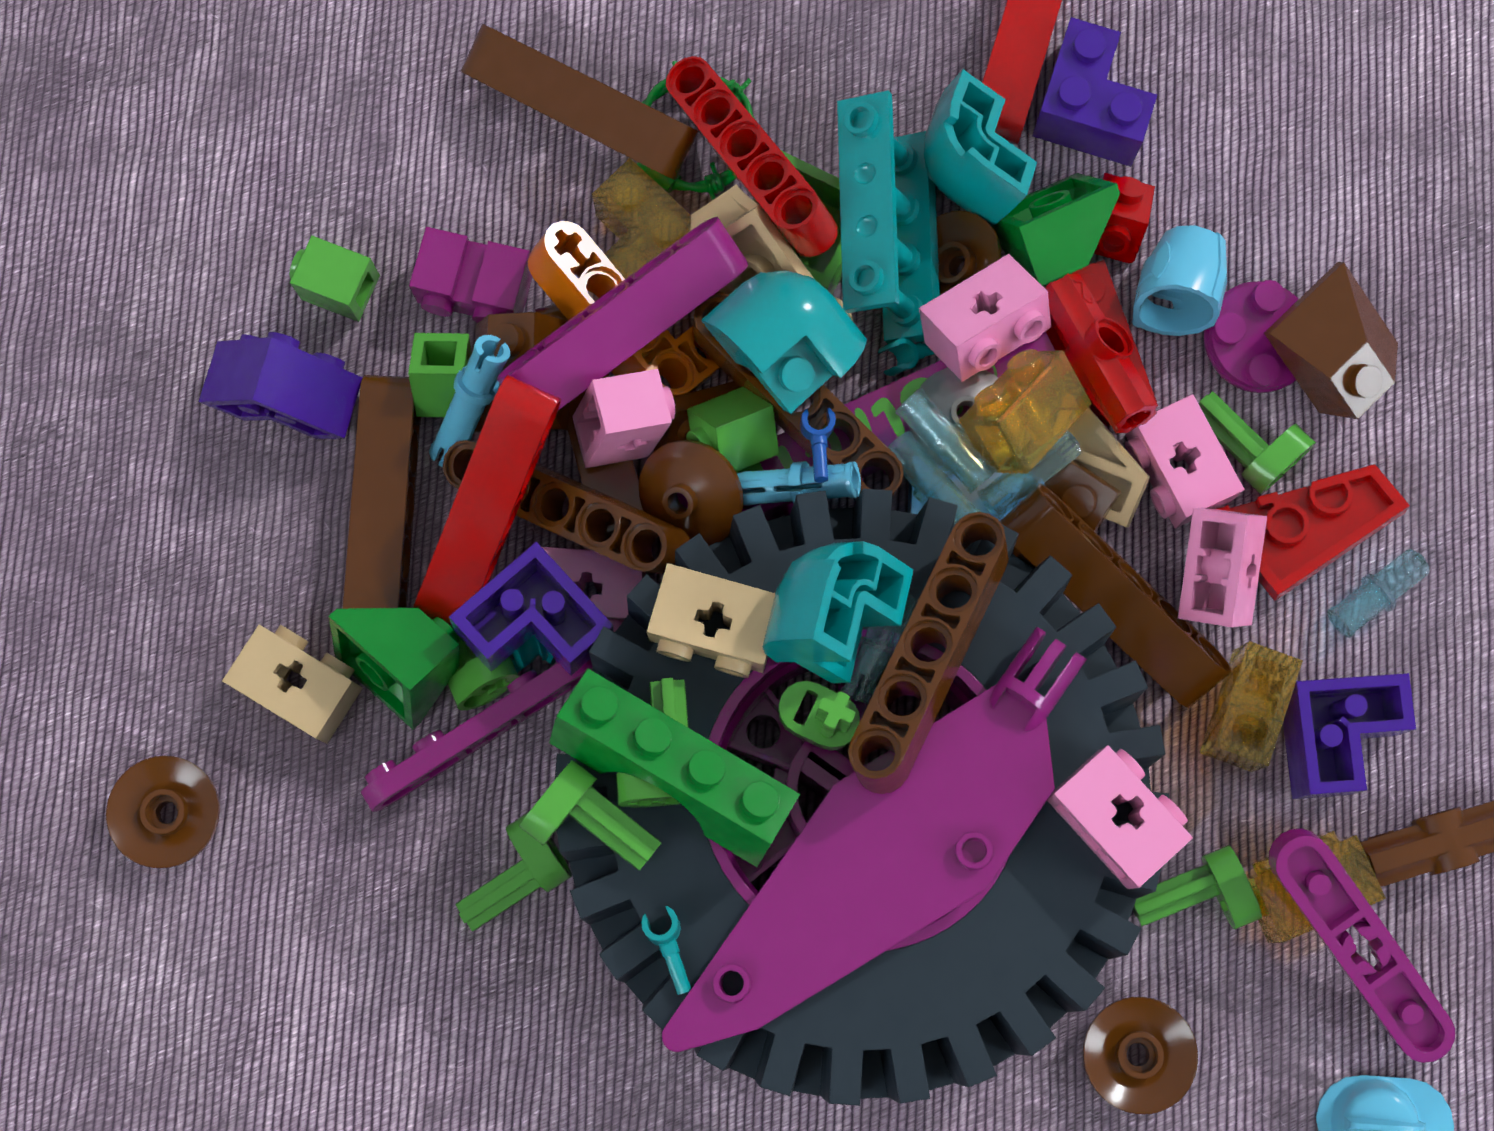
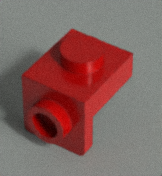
M1104 173L1102 180L1117 183L1120 195L1094 254L1126 263H1133L1149 224L1155 186L1142 183L1133 177H1119Z

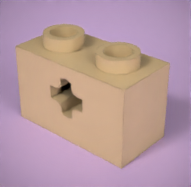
M667 563L647 629L649 641L658 643L656 652L673 659L690 662L693 654L716 660L714 665L716 670L733 676L749 678L751 670L763 673L768 656L764 653L762 646L775 593ZM713 612L722 613L724 625L730 627V630L718 629L715 637L706 636L704 624L698 622L699 619L710 620Z
M281 624L275 633L258 625L222 682L315 739L328 744L363 689L349 679L354 669L327 652L321 661L305 653L303 650L308 641ZM291 671L300 674L307 680L302 689L293 686L286 680Z

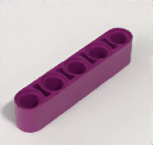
M713 217L706 220L508 365L497 376V380L501 384L505 377L510 375L561 398L559 407L561 409L588 389L592 380L604 377L738 277L748 267L749 263L720 219Z

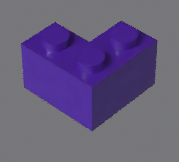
M1073 17L1070 18L1032 137L1126 166H1132L1144 141L1157 94L1107 79L1121 32Z
M269 332L267 337L264 338L242 334L240 340L217 341L198 402L244 421L272 420L315 439H345L363 377L345 370V362L335 356L318 352L311 355L300 350V341L291 336L277 332Z
M537 542L449 616L453 630L491 672L534 635L572 676L591 659L589 651L603 627L613 631V624Z
M1409 673L1296 681L1279 689L1292 799L1347 796L1367 791L1361 739L1395 737L1416 730Z

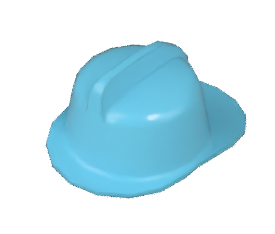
M1370 1075L1345 1077L1327 1089L1319 1101L1316 1114L1318 1131H1454L1452 1112L1442 1094L1428 1083L1411 1078Z

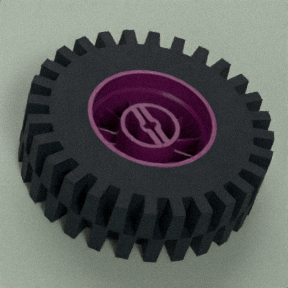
M863 489L854 507L829 509L825 490L796 495L790 515L767 521L760 505L733 515L730 535L721 542L708 546L699 533L675 550V565L776 593V589L791 563L810 550L832 543L864 541L879 546L912 568L913 575L901 626L863 627L851 680L854 677L865 675L874 679L878 685L948 537L955 526L954 521L958 505L929 497L919 513L912 514L891 510L892 490ZM1002 525L1005 531L1009 558L1007 567L944 701L954 711L996 685L1037 626L1045 631L1046 635L1018 676V680L1026 681L1055 639L1067 645L1059 661L1038 690V693L1043 697L1046 696L1059 674L1076 652L1087 659L1046 718L1055 789L1093 754L1109 745L1115 753L1122 749L1135 759L1145 772V777L1141 781L1151 791L1149 767L1162 758L1166 752L1160 725L1141 728L1133 703L1145 692L1148 686L1137 662L1133 661L1117 668L1104 646L1116 626L1101 605L1098 603L1085 612L1080 613L1063 595L1072 574L1052 556H1049L1035 568H1032L1016 557L1012 552L1019 533ZM978 540L971 543L965 551L971 555L982 556L991 552L995 545L990 541ZM646 574L627 595L628 615L616 632L603 627L591 647L589 654L593 666L592 671L651 705L650 682L661 681L662 678L684 679L689 728L729 752L774 768L773 778L796 792L799 781L824 799L834 784L854 772L850 760L838 751L819 748L794 736L784 728L779 719L778 706L780 701L772 691L786 681L809 672L806 668L795 662H775L768 657L763 673L751 670L749 678H742L716 670L714 668L716 660L693 654L691 661L687 662L656 652L658 643L649 641L647 629L662 580L657 584ZM962 591L950 592L944 596L940 604L947 608H960L969 601L971 596ZM713 612L710 620L699 619L698 621L704 624L705 635L708 637H715L718 629L730 630V627L724 625L723 614L720 612ZM928 643L919 648L915 657L920 661H935L944 654L946 648L938 643ZM834 683L837 693L843 692L850 696L849 700L856 706L861 720L869 702L863 703L854 699L849 691V683ZM758 720H768L778 728L780 737L769 748H758L747 737L749 727ZM557 753L555 779L571 760L576 761L597 778L592 785L593 788L662 842L641 870L638 871L571 816L568 815L557 829L559 850L570 864L576 887L570 890L580 919L591 926L603 949L599 954L614 978L625 983L642 1002V1011L663 1030L689 992L677 995L665 958L662 957L659 946L650 942L642 930L641 921L643 915L646 914L648 917L651 932L656 935H663L670 930L672 920L668 915L666 906L674 910L681 925L680 935L676 941L692 989L759 893L751 883L785 856L807 823L801 813L798 799L758 867H755L705 837L698 821L682 804L637 808L621 807L618 805L616 774L618 772L600 774L568 754ZM1152 792L1156 798H1159L1161 795L1169 798V793ZM1046 801L984 892L763 1027L694 1048L696 1056L722 1071L730 1068L753 1078L761 1088L790 1096L793 1091L817 1095L829 1104L860 1106V1099L890 1098L902 1104L930 1099L929 1090L953 1083L968 1088L997 1076L993 1066L1015 1054L1033 1056L1056 1039L1050 1028L1067 1012L1086 1011L1097 999L1105 987L1096 980V977L1108 959L1126 956L1130 952L1141 928L1129 922V917L1136 899L1156 892L1161 868L1140 888L1127 889L1052 805ZM1111 801L1117 810L1115 816L1111 818L1114 824L1119 826L1129 823L1133 826L1128 819L1129 813L1133 810L1130 803L1126 801L1116 805ZM738 972L728 973L723 979L724 991L730 996L741 992L744 985L742 976Z

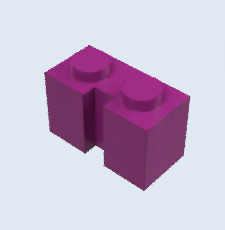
M426 226L409 287L417 303L421 304V308L438 316L450 317L452 312H458L472 316V320L478 323L489 314L523 313L533 278L529 272L527 262L530 250L488 241L487 245L469 241L468 236Z

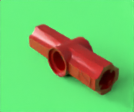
M1067 274L1054 282H1050L1045 287L1048 291L1050 320L1066 347V350L1061 355V363L1066 373L1077 384L1090 389L1115 434L1128 433L1132 429L1146 424L1157 414L1155 408L1158 405L1129 358L1134 351V343L1129 333L1117 321L1104 316L1080 274Z

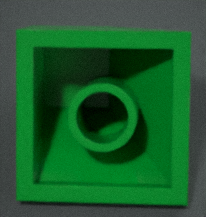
M1075 173L1028 194L1008 215L997 224L991 226L995 230L1006 255L1010 254L1045 288L1050 282H1054L1067 274H1072L1089 265L1119 198L1120 191L1117 183Z
M419 608L336 609L328 616L335 658L353 668L354 672L352 675L414 730L422 722L448 684L451 676L454 675L460 666L459 638L456 632L443 619L436 617L431 620Z

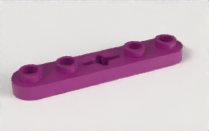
M556 659L557 664L540 675L535 670L526 672L507 686L510 694L444 735L441 730H437L420 739L412 746L415 754L398 765H396L394 760H390L370 771L364 777L368 785L363 788L361 795L371 811L377 812L394 804L573 690V687H576L588 668L593 670L591 659L572 676Z
M1303 828L1290 829L1280 834L1273 841L1269 850V865L1273 874L1391 1038L1412 1060L1425 1063L1434 1062L1444 1057L1451 1050L1455 1041V1027L1451 1018L1329 846L1312 831ZM1352 926L1361 936L1369 941V948L1377 961L1375 966H1372L1364 957L1356 952L1357 948L1354 940L1346 929Z

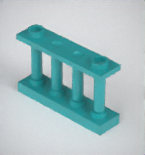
M889 90L837 101L843 309L846 313L883 308L884 341L887 344L900 338H907L913 343L924 342L919 308L940 296L936 186L928 177L924 160V138L926 131L894 137L893 101Z

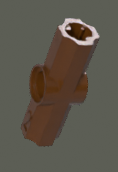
M1494 800L1463 810L1460 807L1424 816L1410 821L1412 826L1388 831L1355 843L1357 864L1362 876L1366 879L1371 889H1377L1428 872L1429 875H1437L1479 862L1480 856L1494 852Z

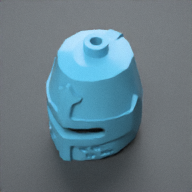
M1195 225L1177 226L1166 231L1150 257L1143 264L1133 304L1132 324L1146 331L1171 336L1200 333L1214 326L1220 315L1227 285L1226 240L1218 232L1215 233ZM1152 295L1160 299L1169 300L1173 304V309L1154 304L1147 297Z

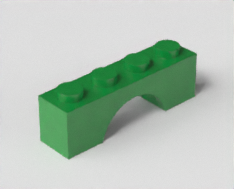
M589 668L555 718L549 741L551 745L600 774L606 772L625 773L658 787L681 803L695 817L705 837L755 867H758L800 796L796 791Z

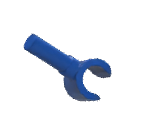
M807 408L802 413L800 430L811 444L814 481L824 483L828 481L827 438H829L834 429L836 417L835 413L830 408H827L826 421L828 426L817 430L808 423Z

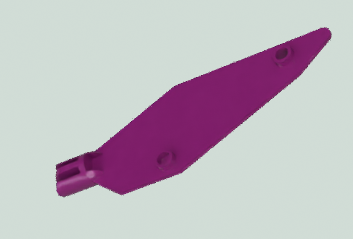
M1036 626L996 685L933 723L908 778L900 788L885 794L871 792L862 786L855 772L834 784L663 1029L662 1041L665 1047L673 1052H682L757 1030L984 892L1055 789L1046 718L1087 659L1076 652L1059 674L1046 696L1043 697L1038 693V690L1059 661L1067 645L1055 639L1026 681L1018 680V676L1046 635L1045 631ZM889 750L864 767L872 771L884 770L894 761L895 753ZM738 972L743 978L744 985L740 993L730 996L723 989V979L728 973Z

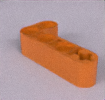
M559 221L552 224L530 252L527 261L528 269L533 279L568 321L595 302L587 291L594 293L600 298L625 279L590 236L579 225L569 221ZM692 326L677 339H674L670 332L665 330L611 372L614 376L658 369L660 376L668 380L673 397L693 392L720 367L704 351L703 353L706 358L698 354L695 347L701 351L703 350L694 339Z

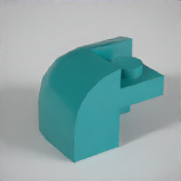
M962 69L944 89L934 109L924 138L925 165L929 179L947 198L966 211L982 217L990 225H994L1008 215L1027 196L1037 161L995 132L1006 99Z
M787 270L767 273L760 272L743 282L701 320L734 362L749 368L779 406L790 414L832 376L841 378L856 363L864 351L867 341L866 337L826 288L812 277Z
M864 541L832 543L808 551L791 563L776 589L762 646L764 653L775 662H795L830 683H850L863 627L901 626L913 569L879 546Z

